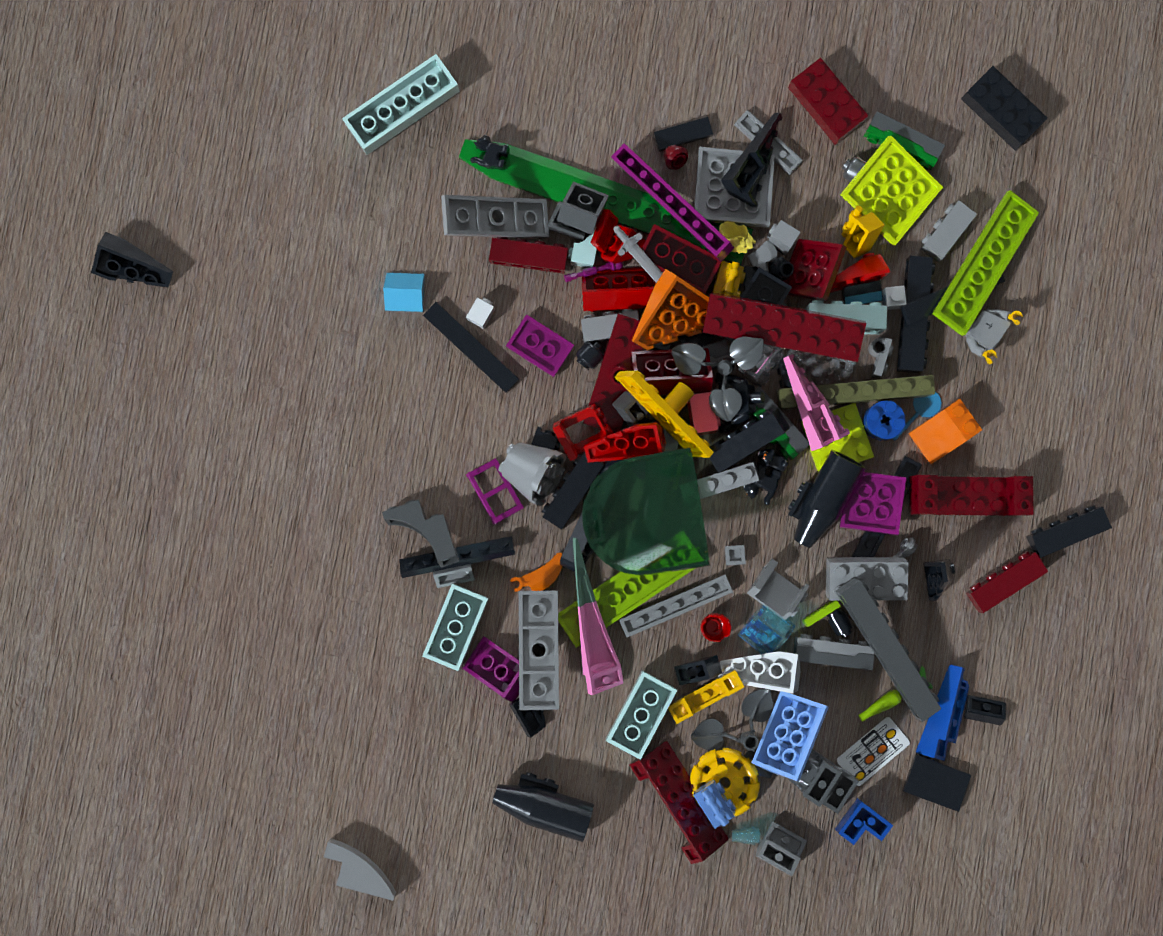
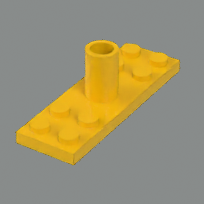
M619 371L615 378L691 457L710 458L714 453L710 449V444L705 439L700 438L697 435V430L687 425L678 415L694 395L693 391L686 384L679 382L668 396L663 399L658 394L657 388L645 381V376L641 372Z

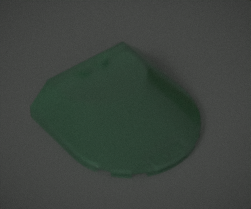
M691 448L624 459L609 466V469L594 480L583 504V529L590 547L607 565L620 572L632 575H653L710 566L704 518Z

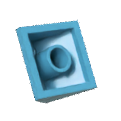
M386 273L383 287L385 311L423 312L425 274Z

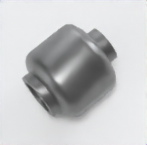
M854 157L852 161L848 159L842 167L845 170L843 177L851 182L866 162L859 157Z

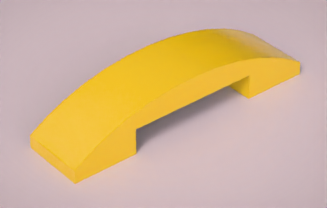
M733 670L669 705L668 710L676 724L693 716L694 713L726 696H730L745 686L736 670Z

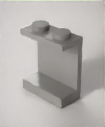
M771 559L763 567L747 594L785 621L789 616L794 617L798 612L799 607L797 605L806 599L808 595L806 591L809 585L806 583L801 589L796 587L774 571L778 562Z

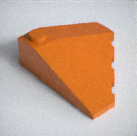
M665 269L654 286L632 341L642 348L650 350L654 348V344L663 342L665 345L678 341V336L686 334L690 337L702 333L701 329L704 328L709 297Z

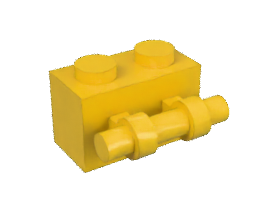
M856 206L850 212L849 220L844 223L841 233L843 237H846L843 245L847 247L846 250L854 258L871 250L885 225L873 212L862 216L863 208L861 206Z
M722 261L712 292L740 297L741 291H738L739 284H743L745 279L744 267L739 266L740 263L738 262L728 263Z

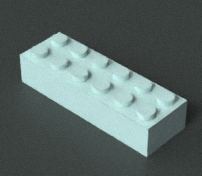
M435 54L342 119L366 155H368L456 95L460 90L457 82L437 54Z

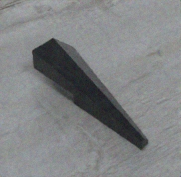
M774 113L721 179L729 195L751 207H756L757 201L755 199L757 192L762 189L760 182L768 169L773 152L771 145L773 139L778 135L776 130L778 122L783 118L780 113Z

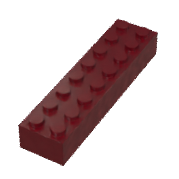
M711 292L703 333L734 339L739 337L762 338L766 345L858 362L866 322Z

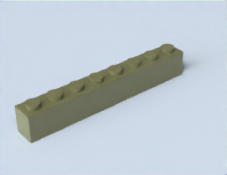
M933 375L816 385L830 404L829 406L930 397L935 394ZM782 388L777 391L778 408L780 410L798 408L792 388Z

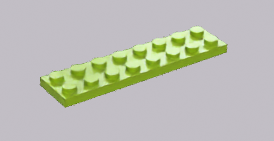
M1011 190L1007 191L932 314L961 336L966 335L1039 212Z
M684 530L652 551L651 556L655 558L652 568L648 567L647 572L627 567L593 590L606 628L704 563V560ZM576 601L558 613V621L577 648L581 645L578 602Z

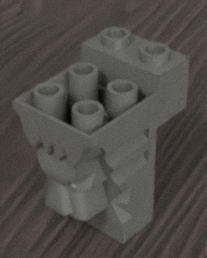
M813 749L800 781L788 779L801 790L805 798L819 807L823 804L837 814L859 782L858 778Z

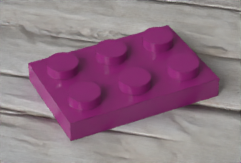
M526 314L506 347L554 378L574 348V344Z

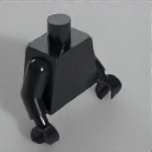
M716 373L715 383L719 382L718 388L722 390L724 375ZM728 374L725 389H736L741 394L742 405L731 421H726L725 424L721 423L719 427L720 433L731 432L732 428L748 420L750 414L756 412V404L764 403L765 401L764 393L762 391L755 392L754 385H749L745 378Z

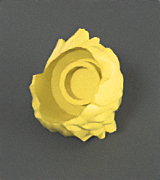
M726 221L720 225L719 232L734 246L731 252H738V254L743 252L746 254L748 252L747 249H753V244H756V241L748 233V229L744 224L738 225L735 222Z

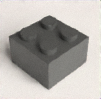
M573 181L561 203L557 221L592 235L606 207L609 195Z

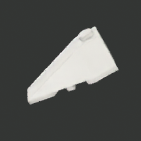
M777 651L720 661L723 674L718 675V678L736 670L743 685L787 693L798 691L801 672L799 654Z

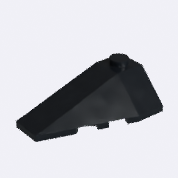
M108 232L104 233L98 243L91 270L92 274L108 280L124 279L129 283L139 281L144 282L146 285L169 287L174 272L125 239Z
M950 559L923 562L929 601H937L953 580L955 567Z

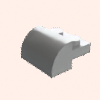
M771 822L764 838L761 839L758 845L756 857L793 876L807 840L779 824Z

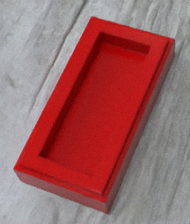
M609 209L603 210L590 242L598 251L606 253L614 233L613 228L617 226L619 221Z

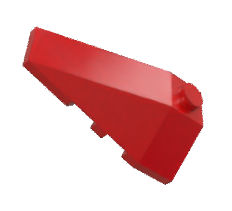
M874 253L863 255L862 259L836 275L830 293L840 291L845 286L882 280L890 273V269L881 254L874 255Z
M657 422L631 426L585 444L584 450L588 463L663 457L666 440L661 425Z

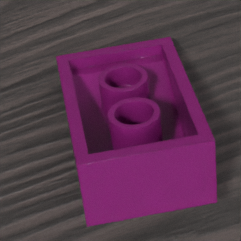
M483 636L462 669L504 699L513 702L519 696V659Z

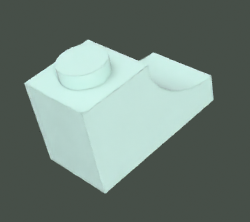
M594 233L590 234L580 243L574 242L573 248L570 247L568 259H571V265L586 268L594 266L597 249L590 243Z

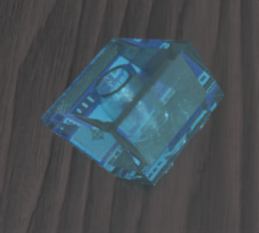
M761 605L740 630L738 636L760 654L775 652L788 640L796 625L788 619L784 621L764 605Z

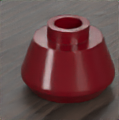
M678 145L668 146L663 155L667 168L677 170L683 167L688 160L687 149Z

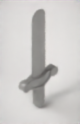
M615 226L613 228L614 233L623 242V245L618 250V254L622 256L628 251L657 283L663 273L637 244L642 239V234L637 233L629 238L619 226Z

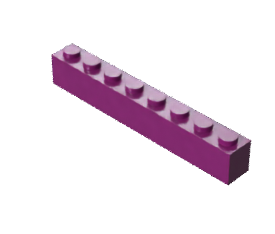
M625 143L611 156L632 179L719 261L722 262L734 249L730 241Z

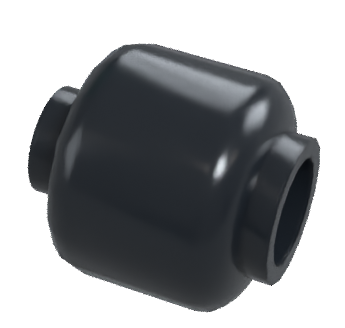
M595 341L593 344L585 342L576 353L578 358L576 361L587 370L589 368L595 369L603 360V347Z

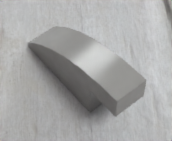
M332 838L328 841L324 858L342 862L336 886L394 900L396 891L393 885L370 858L343 842Z

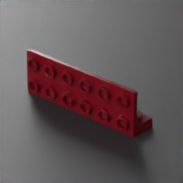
M668 741L661 743L646 756L642 757L641 760L637 759L629 764L639 781L647 778L650 779L689 843L684 844L681 849L691 864L703 862L729 840L721 825L715 829L692 794L693 784H691L690 776Z

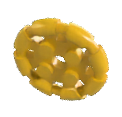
M723 748V750L713 749L703 754L699 758L700 761L697 765L693 766L690 774V781L693 784L692 794L700 788L699 783L705 782L706 784L713 779L718 783L721 778L726 777L730 780L731 784L728 787H723L725 790L723 794L727 800L731 799L736 807L734 810L735 817L751 808L750 805L753 801H756L760 790V781L757 778L759 773L756 766L751 763L752 760L749 757H744L742 752L731 748ZM724 757L725 763L718 764L717 758ZM736 761L742 764L740 768L734 765ZM705 766L710 767L708 773L703 770ZM744 777H750V782L744 783ZM742 792L747 795L744 800L739 797Z

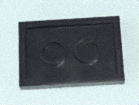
M915 754L902 791L959 812L971 775Z

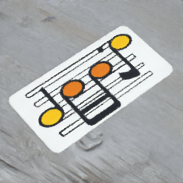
M886 717L837 758V762L844 770L858 778L857 786H861L903 751L910 742L892 719Z

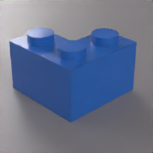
M857 798L835 830L855 845L865 830L882 841L893 825Z

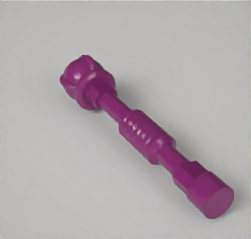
M609 262L602 266L586 268L578 273L566 274L564 279L565 282H570L578 277L597 274L598 271L605 269H621L623 262L616 264Z

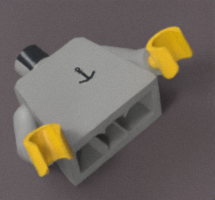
M986 309L979 312L965 335L971 352L981 358H985L988 364H992V360L989 357L994 356L997 358L994 348L1011 325L1009 321L1012 320L1015 325H1019L1021 322L1015 320V318L1018 316L1024 317L1020 311L1010 312L999 309Z

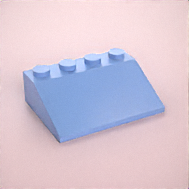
M780 691L751 763L774 774L799 782L829 707Z

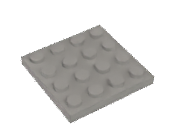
M699 147L694 209L708 222L724 223L731 221L738 225L744 224L745 226L769 228L775 154L771 155L767 172L762 176L760 182L762 189L757 192L755 199L757 205L756 207H751L729 195L721 182V179L744 151Z

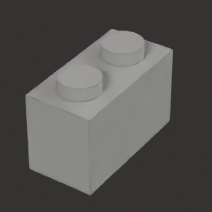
M781 220L778 225L774 223L766 237L769 238L768 241L775 246L778 252L786 256L801 232Z

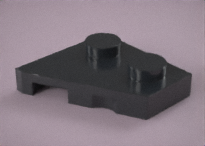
M519 698L509 704L527 737H533L546 727L543 715L544 710H519Z

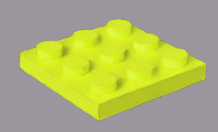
M856 403L831 411L834 415L839 416L840 424L844 429L848 428L850 434L814 451H811L809 445L818 473L831 450L838 451L857 462L874 457ZM801 421L800 423H801L803 432H804V434H805L806 439L808 440L807 435H806V432H805V428H804V425H803V422Z

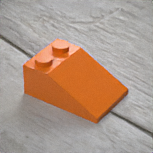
M958 399L908 434L931 465L982 431V428L961 399Z

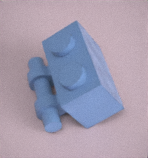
M713 779L695 790L693 796L716 829L720 825L726 826L729 820L735 817L734 810L736 807L732 800H727L723 794L725 790L721 783H716Z

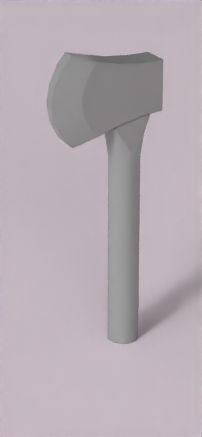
M765 241L747 257L753 267H760L770 273L766 262L776 260L777 251L772 243ZM783 301L781 305L787 306L785 301Z

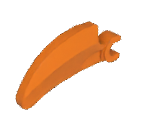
M557 553L549 562L537 570L519 578H512L510 580L511 583L515 581L520 583L519 587L515 588L514 591H521L523 587H530L532 591H544L556 581L562 570L560 565L562 553Z

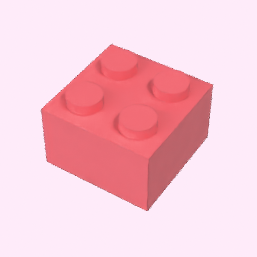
M711 392L694 394L687 402L690 426L697 430L698 436L716 433L721 426L720 418L712 411L709 404Z

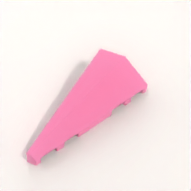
M792 354L783 358L811 451H814L850 434L848 428H843L839 422V416L831 412L828 408L830 405L814 382L808 381L804 375L805 370L797 366Z

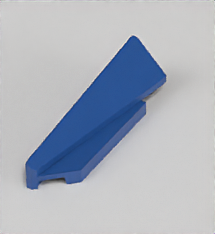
M949 665L937 695L941 710L928 718L916 753L945 761L948 742L956 744L969 690L968 681L963 680V673L965 671L963 667Z

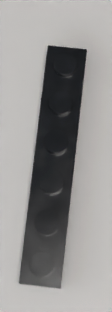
M509 536L456 547L459 562L442 568L438 564L434 552L399 559L400 574L402 578L515 555L513 538Z

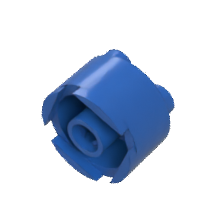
M880 401L867 409L863 418L865 432L871 438L879 441H886L898 436L905 427V414L903 410L893 401ZM886 418L887 422L882 424L880 420Z

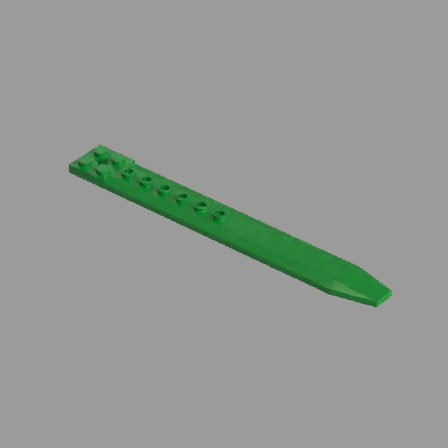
M465 139L459 158L490 179L556 202H563L574 181L609 195L605 209H609L619 219L618 224L647 234L650 233L653 225L656 224L709 251L646 192L500 142L493 143L502 146L509 145L510 149L508 157L500 156V160H505L506 162L505 170L488 169L470 161L472 157L483 159L486 151H480L476 148L474 142H477V140ZM709 222L719 231L722 223ZM747 227L748 233L752 235L753 229ZM730 252L724 261L730 263L738 262L741 265L745 253Z

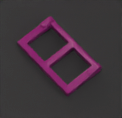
M496 458L466 474L490 516L493 525L498 524V522L524 508L511 484L499 472L500 464ZM495 466L504 484L483 495L474 477ZM507 488L517 506L496 517L486 499Z

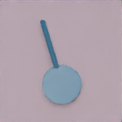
M936 392L930 397L914 398L913 406L916 413L905 424L902 432L893 438L894 441L900 437L919 415L928 418L939 412L942 402Z

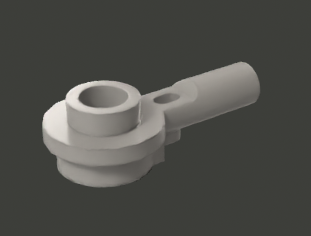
M913 537L905 538L900 543V551L893 557H909L918 547L916 540Z

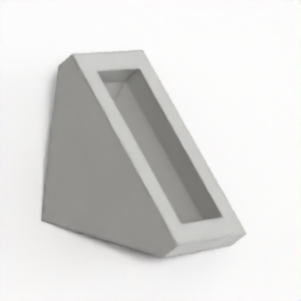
M471 564L433 572L437 588L475 580Z

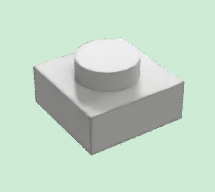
M744 545L724 546L726 566L746 564Z

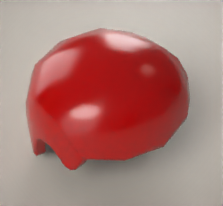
M711 613L701 621L700 630L709 641L721 642L731 634V623L723 614Z

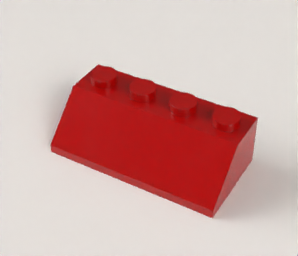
M643 268L605 269L598 271L597 274L586 277L582 276L583 311L594 312L597 310L613 311L617 309L646 308L656 282Z

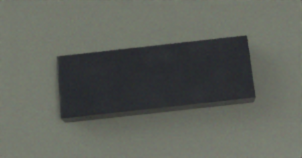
M708 117L654 132L659 152L671 145L680 146L713 136Z

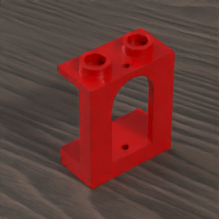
M595 403L553 424L552 429L570 461L576 459L578 454L585 451V444L613 434L611 426L609 424L606 425L603 420L605 416L600 407L597 408ZM595 417L601 430L597 434L574 444L566 428L586 418Z

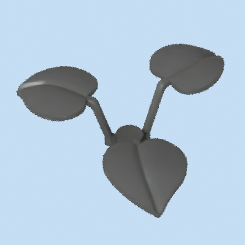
M739 337L735 339L729 350L734 360L726 357L720 362H703L706 358V351L703 347L694 343H685L674 347L672 355L676 367L685 375L697 374L701 369V365L717 366L718 372L724 375L722 390L715 389L711 392L709 404L712 411L719 418L731 421L741 408L742 397L734 388L725 389L728 374L734 370L736 362L742 370H749L755 367L762 356L764 341L762 338Z
M759 689L751 692L744 698L741 711L745 716L750 717V731L743 732L740 738L723 733V725L718 720L709 718L703 720L691 734V739L703 749L717 750L724 744L723 737L730 738L741 743L749 750L744 754V757H749L753 760L759 745V740L754 735L753 719L757 722H765L770 718L774 708L771 691L769 689ZM756 766L759 773L758 776L768 779L772 777V772Z

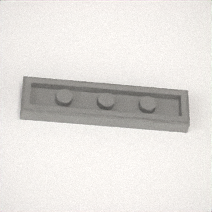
M749 110L734 124L751 141L764 126ZM778 137L773 139L771 146L773 147L772 154H775L774 162L788 175H791L803 160Z

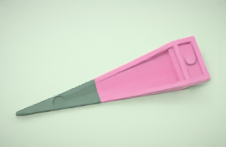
M573 537L583 675L586 676L588 694L595 695L623 684L621 664L611 643L590 584L578 539Z

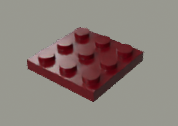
M798 239L790 259L794 266V272L786 280H782L792 287L788 295L827 301L847 247L837 243Z

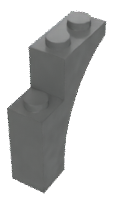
M410 500L399 507L393 506L388 508L387 511L382 512L384 520L388 525L403 526L422 535L431 544L441 568L459 562L444 514H435L426 519L423 506L419 500Z

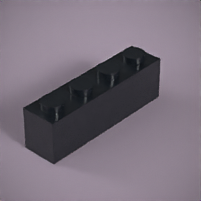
M585 452L582 456L580 454L573 462L575 465L572 472L568 470L562 479L565 483L561 488L559 486L552 494L554 497L551 504L547 502L541 511L544 513L542 516L544 519L561 530L604 466L600 462L588 463Z
M1092 505L1085 508L1084 513L1078 515L1075 512L1066 516L1067 520L1060 522V520L1049 523L1048 528L1042 529V527L1032 530V534L1026 536L1032 551L1036 552L1039 558H1042L1111 529L1112 526L1104 508Z

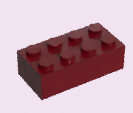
M821 57L792 79L789 84V90L834 145H837L865 123L868 118V114Z
M656 224L653 225L642 247V250L661 272L667 269L704 294L721 264V261L711 252Z

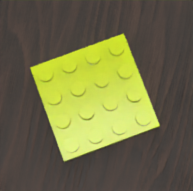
M888 136L840 195L854 209L856 206H861L863 208L862 216L873 212L885 224L880 234L892 245H896L943 186L892 136Z

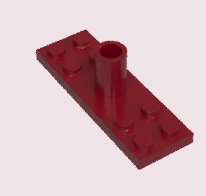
M618 313L588 404L590 406L595 403L597 408L600 407L605 416L603 420L606 425L609 424L613 433L621 431L624 419L612 404L625 391L629 392L613 375L619 370L632 371L631 352L646 351V349L632 341L640 320ZM595 417L583 420V424L601 429Z

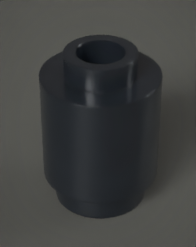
M840 607L827 615L829 618L828 622L837 636L841 635L843 638L852 633L851 629L854 626L846 612L842 611Z

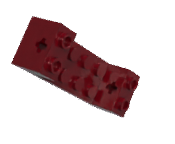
M910 476V515H1034L1033 476Z

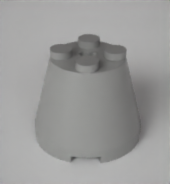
M521 442L516 445L511 444L507 449L508 455L505 461L499 466V472L531 503L537 506L544 505L546 502L545 498L550 493H554L562 480L566 469L563 467V461L567 459L566 455L557 450Z

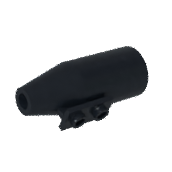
M830 451L814 482L812 483L810 480L806 481V483L802 482L797 491L799 493L797 500L793 499L788 507L790 510L788 515L798 519L794 536L795 541L811 548L838 520L866 469L865 466L838 451Z
M526 772V775L521 774L518 785L498 784L492 804L526 825L580 842L584 841L594 808L593 803L558 793L559 785L555 784L556 781L548 778L541 780L537 778V775Z

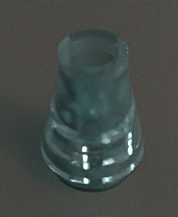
M750 826L732 830V842L756 845V843H760V828Z

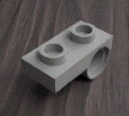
M879 337L869 344V353L876 357L871 377L880 378L882 374L885 375L888 368L886 363L887 356L890 357L893 351L892 339ZM875 343H880L882 345V352H878L875 350Z

